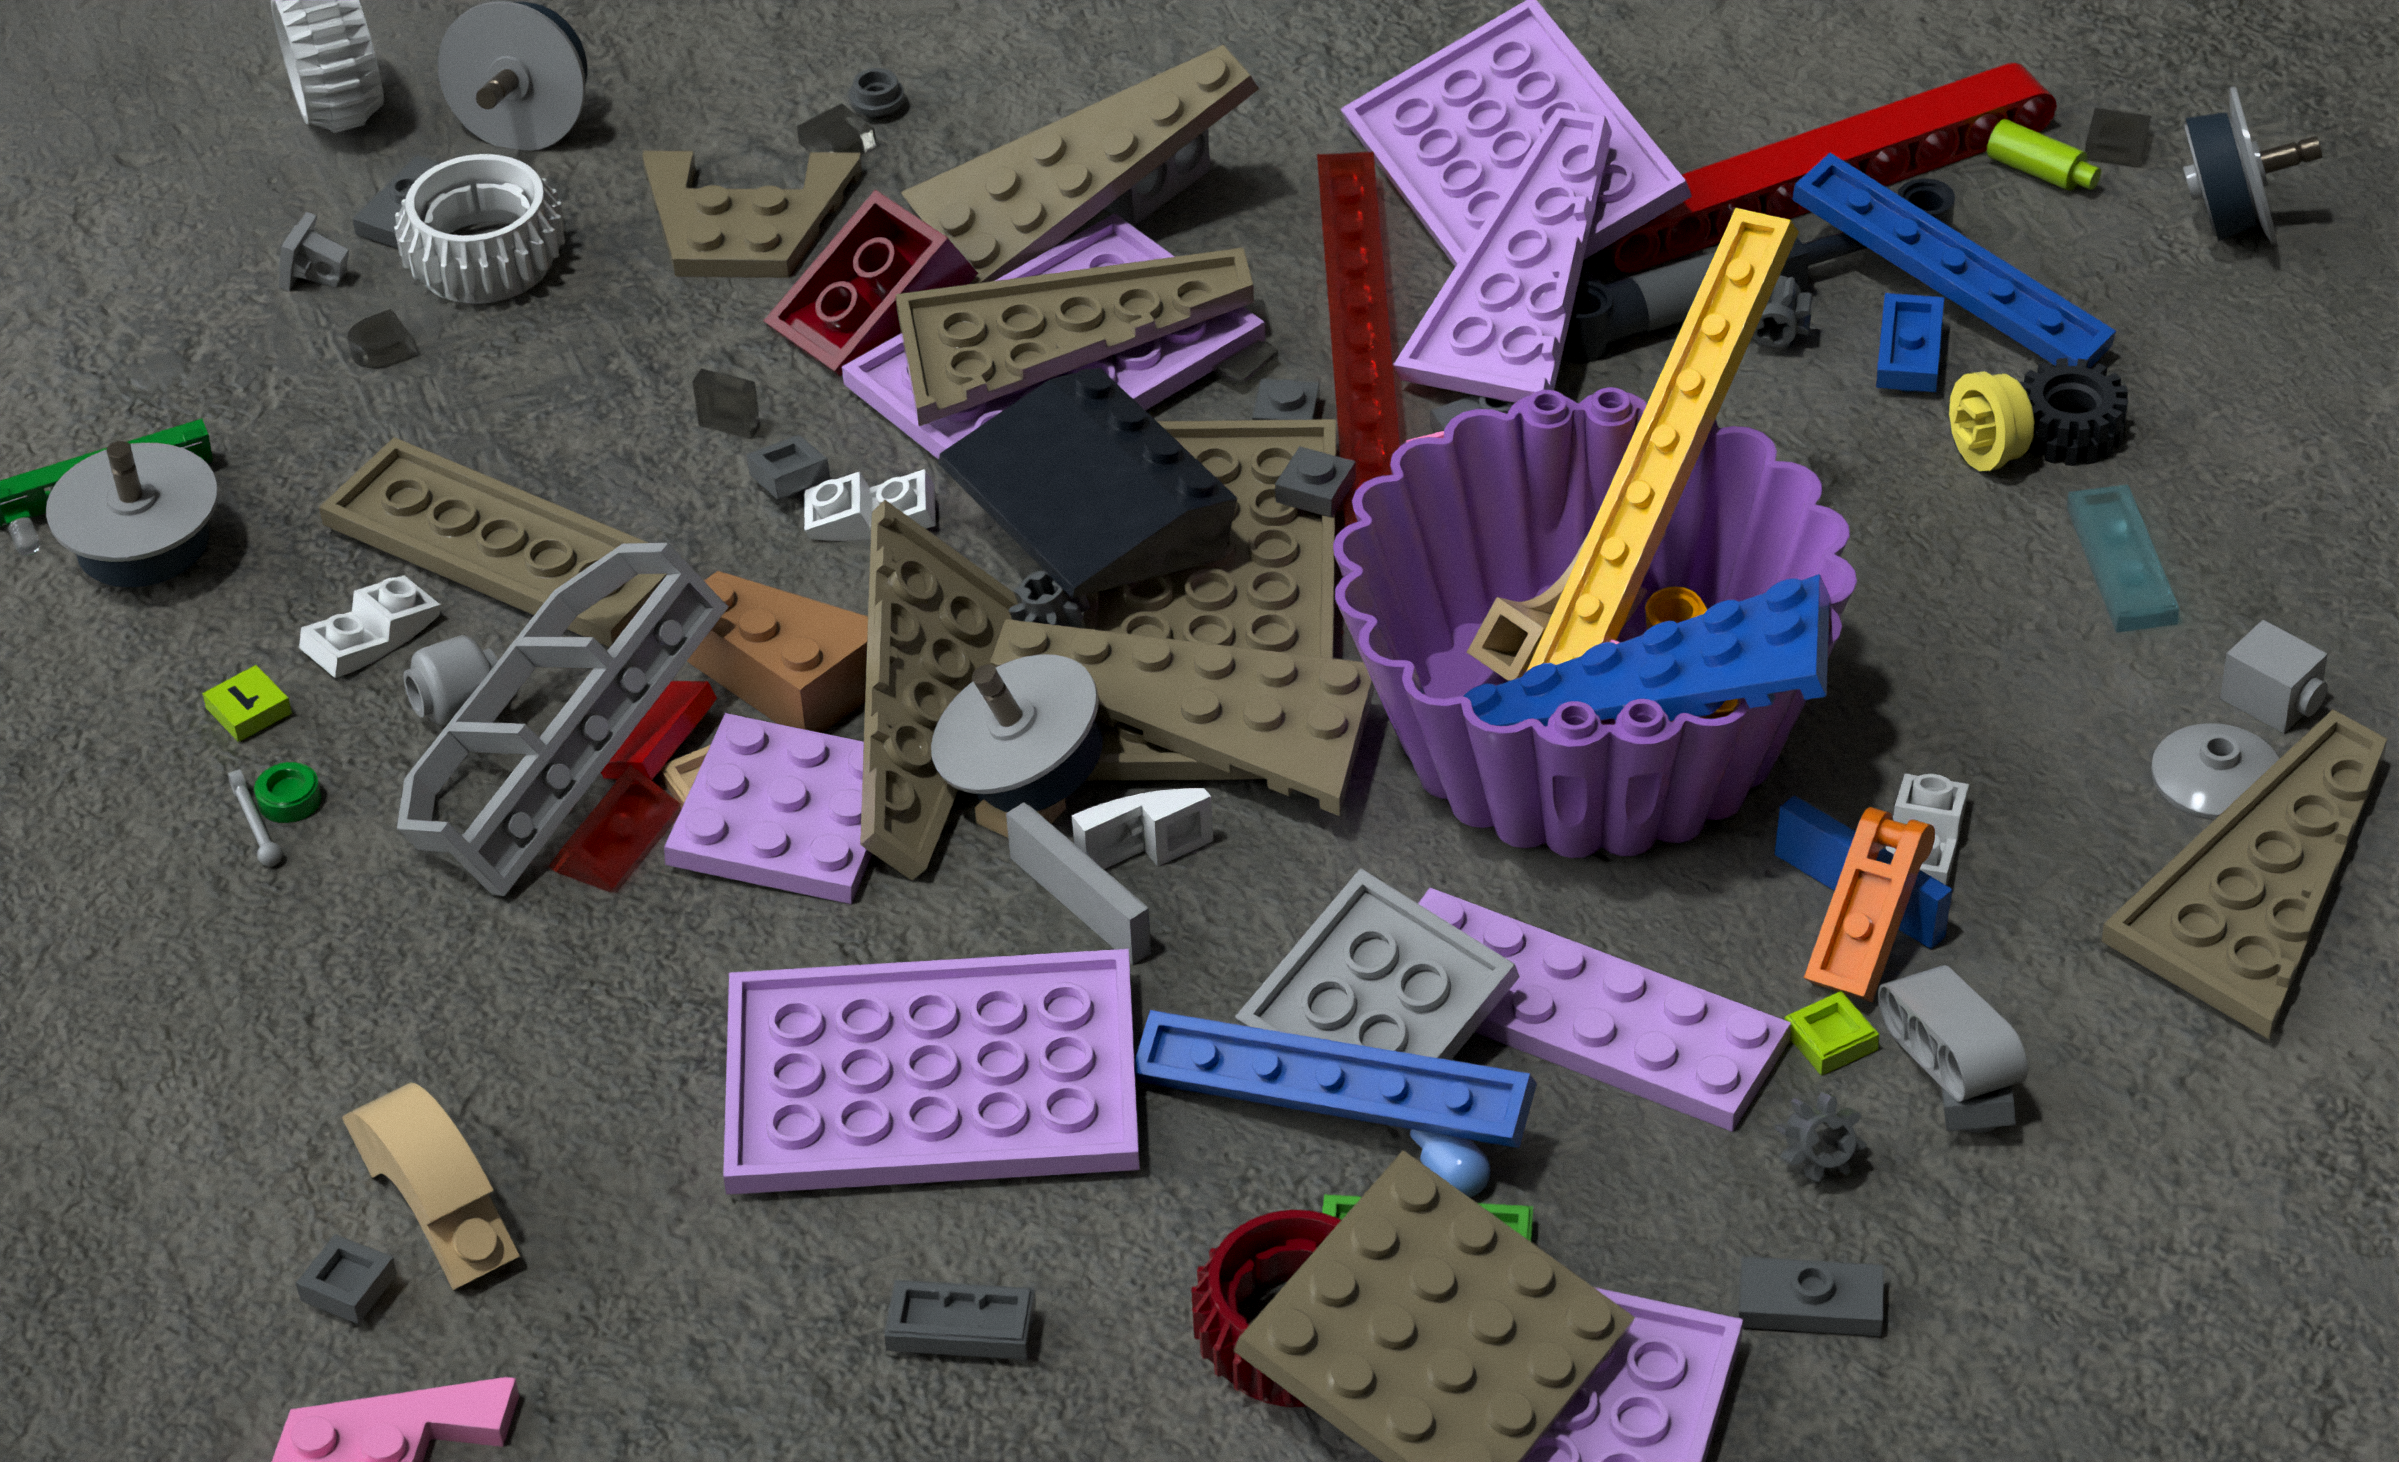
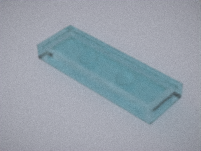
M2129 485L2068 492V513L2116 633L2177 625L2179 606Z

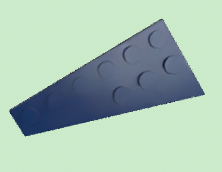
M1820 574L1801 581L1796 578L1786 579L1770 587L1766 593L1740 602L1736 600L1719 602L1702 615L1679 623L1674 621L1661 622L1636 638L1618 644L1613 642L1598 644L1587 650L1581 657L1557 665L1553 663L1540 664L1528 670L1520 678L1497 686L1482 684L1469 690L1463 696L1469 698L1473 711L1480 720L1496 726L1515 725L1531 718L1539 720L1543 726H1548L1549 718L1561 704L1570 701L1588 704L1592 707L1595 714L1599 716L1600 720L1614 718L1616 721L1617 715L1627 703L1636 699H1649L1658 703L1663 712L1667 714L1669 721H1673L1677 715L1682 713H1688L1697 717L1710 715L1719 709L1726 700L1745 698L1749 708L1769 706L1776 699L1774 693L1800 689L1805 700L1826 697L1830 595Z

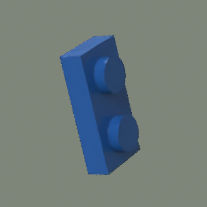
M1885 293L1876 388L1936 392L1944 297Z

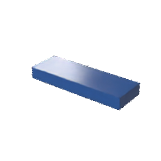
M1794 795L1780 806L1774 855L1835 891L1856 831ZM1883 848L1879 851L1876 861L1891 865L1894 854ZM1919 870L1898 930L1930 949L1935 947L1946 936L1953 889Z

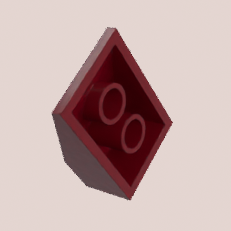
M874 190L769 313L764 322L768 327L832 372L842 376V366L901 334L895 294L969 285L979 273L948 237L877 190Z

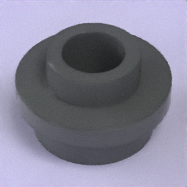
M870 68L858 73L849 90L850 106L856 112L870 118H882L890 115L902 106L905 99L904 88L897 80L896 75L884 68Z

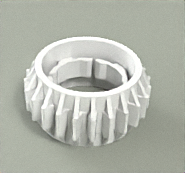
M271 0L274 23L283 59L305 123L329 129L333 133L365 125L366 120L384 105V96L373 44L360 1Z
M467 155L450 159L432 167L412 184L406 199L401 201L402 208L400 212L395 214L397 226H394L399 255L402 257L404 268H409L412 271L413 278L419 279L430 291L455 302L472 304L491 303L505 300L527 291L547 274L554 258L559 256V247L565 243L563 233L565 225L561 201H558L556 189H551L547 184V180L545 178L541 179L527 164L502 155ZM476 223H512L502 229L480 235L462 236L449 234L459 228Z

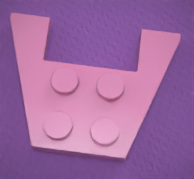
M502 1377L291 1409L272 1462H423L429 1441L432 1439L503 1447L519 1399L516 1378Z

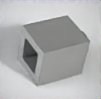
M2262 620L2226 653L2220 699L2285 734L2304 715L2307 717L2312 716L2322 705L2328 690V684L2323 681L2328 654Z

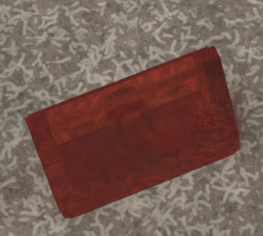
M630 765L562 847L549 867L561 875L611 892L681 803L634 766Z

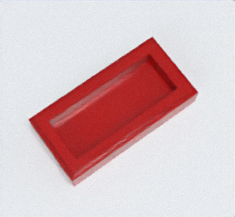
M671 681L601 771L603 778L653 780L715 703L717 697L709 682Z

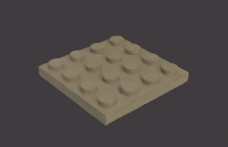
M1402 1150L1242 1333L1234 1352L1383 1462H1523L1627 1334L1635 1317Z

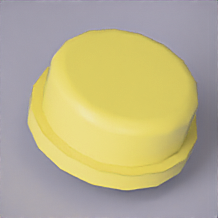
M1983 371L1964 374L1955 383L1950 396L1949 407L1951 430L1960 454L1970 466L1978 471L2000 469L2009 460L2018 459L2028 451L2034 436V415L2027 392L2018 380L2008 374L1990 375Z

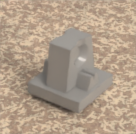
M306 212L282 244L279 263V288L290 291L297 278L337 287L346 274L349 249L323 237L315 231L317 215Z

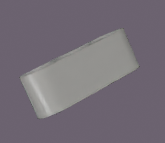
M1943 965L1880 985L1878 1001L1883 1021L1889 1033L1958 1102L2026 1081L2028 1064L2017 1032L1950 967Z

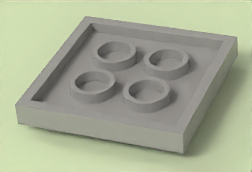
M1360 868L1239 1011L1235 1019L1238 1025L1452 1060L1520 976L1514 963Z

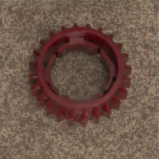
M1284 1210L1258 1216L1229 1233L1217 1248H1211L1209 1250L1208 1262L1204 1266L1198 1267V1284L1191 1289L1194 1339L1200 1340L1202 1359L1211 1361L1214 1364L1215 1375L1217 1377L1223 1376L1234 1385L1235 1390H1240L1256 1400L1272 1405L1308 1407L1234 1352L1239 1337L1249 1327V1324L1246 1323V1318L1239 1314L1238 1310L1241 1302L1254 1292L1273 1284L1288 1282L1339 1224L1341 1219L1309 1210Z

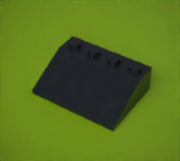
M1101 368L1084 369L1078 373L1049 379L939 454L938 464L1071 598L1225 559L1238 498Z

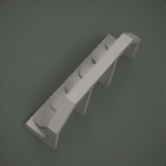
M669 543L621 544L552 592L488 675L404 779L397 830L417 850L449 852L492 895L505 896L728 609V606ZM638 574H667L608 651L594 637H561L579 614ZM536 667L594 668L540 737L526 724L493 723ZM469 752L526 754L463 835L449 822L432 821L435 795Z

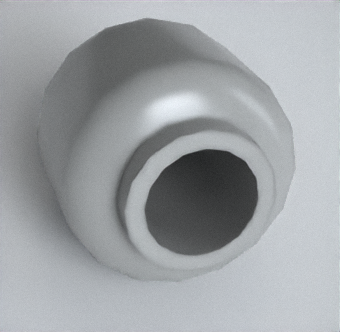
M460 635L416 651L412 656L410 669L404 671L403 675L405 690L414 711L421 718L428 716L437 725L446 726L498 662V659L490 648L482 650L475 640L466 635Z

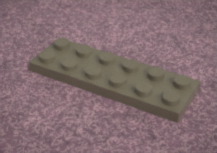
M395 437L319 506L324 526L532 615L536 614L555 589L621 544L648 543ZM638 574L579 614L567 629L584 637H594L600 644L611 647L667 574Z

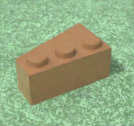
M720 571L704 580L724 601L728 609L687 660L688 663L780 725L823 733L865 702L868 616Z

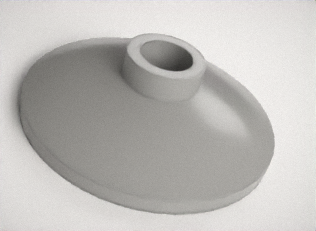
M2216 723L2197 724L2179 729L2162 740L2153 755L2151 775L2158 792L2174 807L2196 817L2215 820L2279 760V757L2267 742L2245 729Z

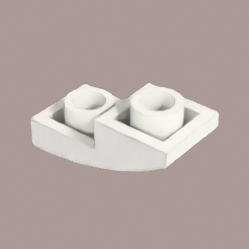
M925 469L903 477L889 479L873 487L868 486L860 471L838 479L827 480L818 486L805 490L804 531L809 539L827 541L871 540L872 511L884 500L925 529L936 526L935 485Z
M405 575L388 578L380 583L355 590L352 612L337 614L329 619L301 627L299 648L334 678H337L377 661L408 642L440 615L441 605Z
M1904 774L1894 807L1893 820L1907 824L1911 819L1934 826V845L1927 860L1921 864L1920 870L1947 885L1962 826L1969 784L1953 782L1937 774H1923L1920 776ZM1886 846V850L1895 854V848Z

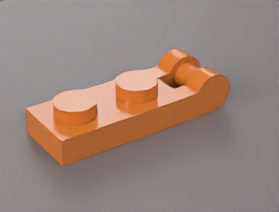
M1873 807L1865 810L1855 832L1804 979L1814 985L1837 992L1842 991L1844 994L1873 1002L1921 864L1927 860L1932 851L1935 841V828L1933 825L1914 819L1904 824L1894 821L1890 812ZM1885 846L1896 849L1891 865L1876 861L1879 851Z

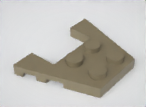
M643 151L642 155L647 181H649L653 203L660 218L662 233L675 277L789 278L820 235L819 224L827 213H835L844 201L843 191L849 182L856 184L862 175L860 153L810 152L803 189H781L776 186H763L758 189H725L718 185L692 188L696 170L693 151Z

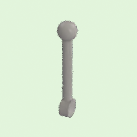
M238 769L229 772L228 778L233 793L238 798L259 845L257 852L258 860L264 866L274 867L282 860L283 851L277 843L271 842L248 791L242 771Z

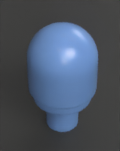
M1410 1130V1137L1423 1149L1420 1155L1422 1164L1469 1198L1477 1195L1485 1188L1490 1177V1164L1486 1155L1472 1140Z

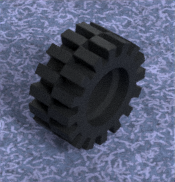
M2060 358L2056 360V368H2052L2046 361L2038 364L2037 373L2030 369L2025 374L2024 382L2021 381L2020 384L2027 392L2034 415V436L2028 452L2037 456L2040 452L2045 451V461L2054 464L2058 456L2066 457L2065 466H2076L2078 457H2083L2086 465L2097 462V453L2106 459L2113 454L2114 447L2119 449L2125 433L2128 408V390L2126 385L2121 386V377L2113 373L2107 376V367L2100 363L2093 370L2089 369L2088 360L2079 358L2077 366H2069L2067 358ZM2060 410H2075L2082 413H2067Z

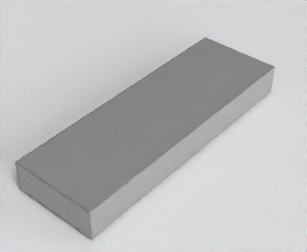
M1022 803L1006 813L1010 859L1115 950L1129 949V960L1132 965L1151 954L1149 908L1030 805Z

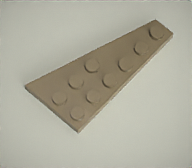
M1222 45L902 191L901 194L920 219L948 237L979 273L971 284L995 281L1052 249L1258 91L1259 88L1246 69Z
M1244 247L895 294L919 427L1254 303L1253 281Z
M884 500L872 511L860 845L913 881L926 870L959 790L949 785L941 777L933 763L931 744L934 730L948 705L965 687L973 682L972 675L975 670L983 665L990 664L1005 619L1012 620L1008 609L1017 605L1018 602L1013 591Z
M1005 619L990 664L994 667L1033 655L1049 654L1073 659L1087 669L1097 686L1099 702L1095 721L1113 728L1119 721L1143 730V737L1146 741L1228 773L1241 769L1266 778L1268 788L1287 796L1293 790L1305 793L1319 799L1320 809L1340 816L1375 689L1364 662Z
M2332 709L2104 923L2102 942L2258 1034L2270 1039L2384 759L2387 738Z

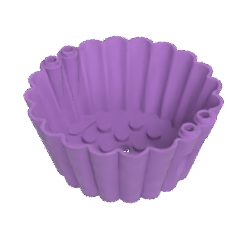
M1608 387L1600 389L1594 394L1587 396L1579 404L1557 391L1540 390L1514 403L1507 414L1493 409L1466 411L1450 420L1444 429V438L1424 437L1413 439L1401 445L1392 454L1390 466L1393 475L1373 478L1364 482L1355 491L1352 504L1358 522L1345 527L1337 534L1333 542L1334 556L1343 575V578L1335 588L1336 603L1405 754L1410 758L1423 789L1433 796L1448 799L1454 816L1466 825L1479 828L1494 826L1497 836L1503 842L1513 847L1530 848L1546 842L1552 851L1569 858L1586 857L1595 853L1601 847L1610 853L1620 856L1638 855L1651 848L1656 839L1670 843L1689 841L1700 834L1707 819L1718 820L1728 818L1737 813L1742 807L1750 788L1761 784L1769 776L1807 701L1804 699L1800 689L1774 693L1776 699L1769 706L1749 708L1745 698H1739L1733 713L1726 717L1705 719L1688 713H1682L1676 716L1674 722H1670L1667 714L1663 712L1658 703L1649 699H1636L1624 706L1623 710L1617 715L1614 725H1603L1599 716L1595 714L1592 707L1588 704L1570 701L1561 704L1549 718L1548 726H1543L1539 720L1533 718L1526 719L1515 725L1496 726L1480 720L1475 715L1469 698L1463 696L1469 690L1482 684L1497 686L1508 682L1501 675L1466 653L1495 599L1500 597L1523 602L1544 593L1567 570L1588 535L1647 405L1643 399L1619 388ZM1715 419L1665 532L1667 533L1660 543L1641 584L1648 591L1633 615L1621 629L1616 641L1621 643L1641 636L1647 631L1645 612L1647 600L1653 593L1663 588L1676 586L1690 589L1701 598L1708 610L1713 605L1722 601L1736 600L1740 602L1766 593L1770 587L1786 579L1796 578L1801 581L1820 574L1830 595L1829 658L1840 636L1842 628L1840 617L1854 591L1857 578L1853 567L1845 559L1841 558L1850 537L1849 525L1843 516L1836 511L1818 505L1822 494V484L1817 475L1806 466L1793 462L1775 461L1777 453L1775 445L1763 432L1741 426L1718 428Z

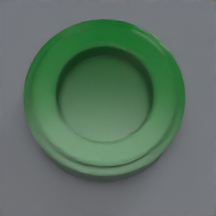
M297 762L280 763L266 769L260 774L254 785L260 813L268 820L277 823H292L305 819L316 811L322 798L315 771L309 766Z

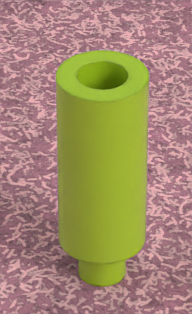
M2007 119L2001 120L1990 136L1987 146L1989 158L2068 191L2073 190L2077 185L2092 190L2100 180L2101 169L2087 163L2088 156L2086 152Z

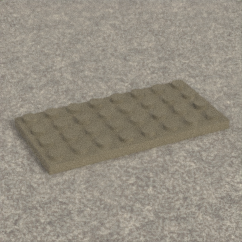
M1336 419L1157 421L1238 498L1225 559L1087 594L1086 597L1090 608L1084 612L1083 620L1086 625L1084 629L1334 659L1335 556L1333 542L1335 540L1336 512L1331 518L1277 503L1275 500V483L1299 446L1336 456ZM1096 721L1102 732L1103 746L1098 763L1085 781L1266 778L1243 769L1228 773L1144 740L1143 730L1119 721L1113 728Z

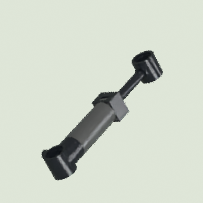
M1928 178L1914 179L1901 186L1898 190L1899 196L1953 229L1955 194L1951 187L1944 182ZM1844 232L1803 244L1797 237L1780 276L1795 278L1801 293H1807L1808 266L1864 250L1868 247ZM1716 251L1605 285L1601 283L1590 266L1583 262L1562 358L1575 363L1596 362L1604 358L1611 351L1613 343L1683 323Z

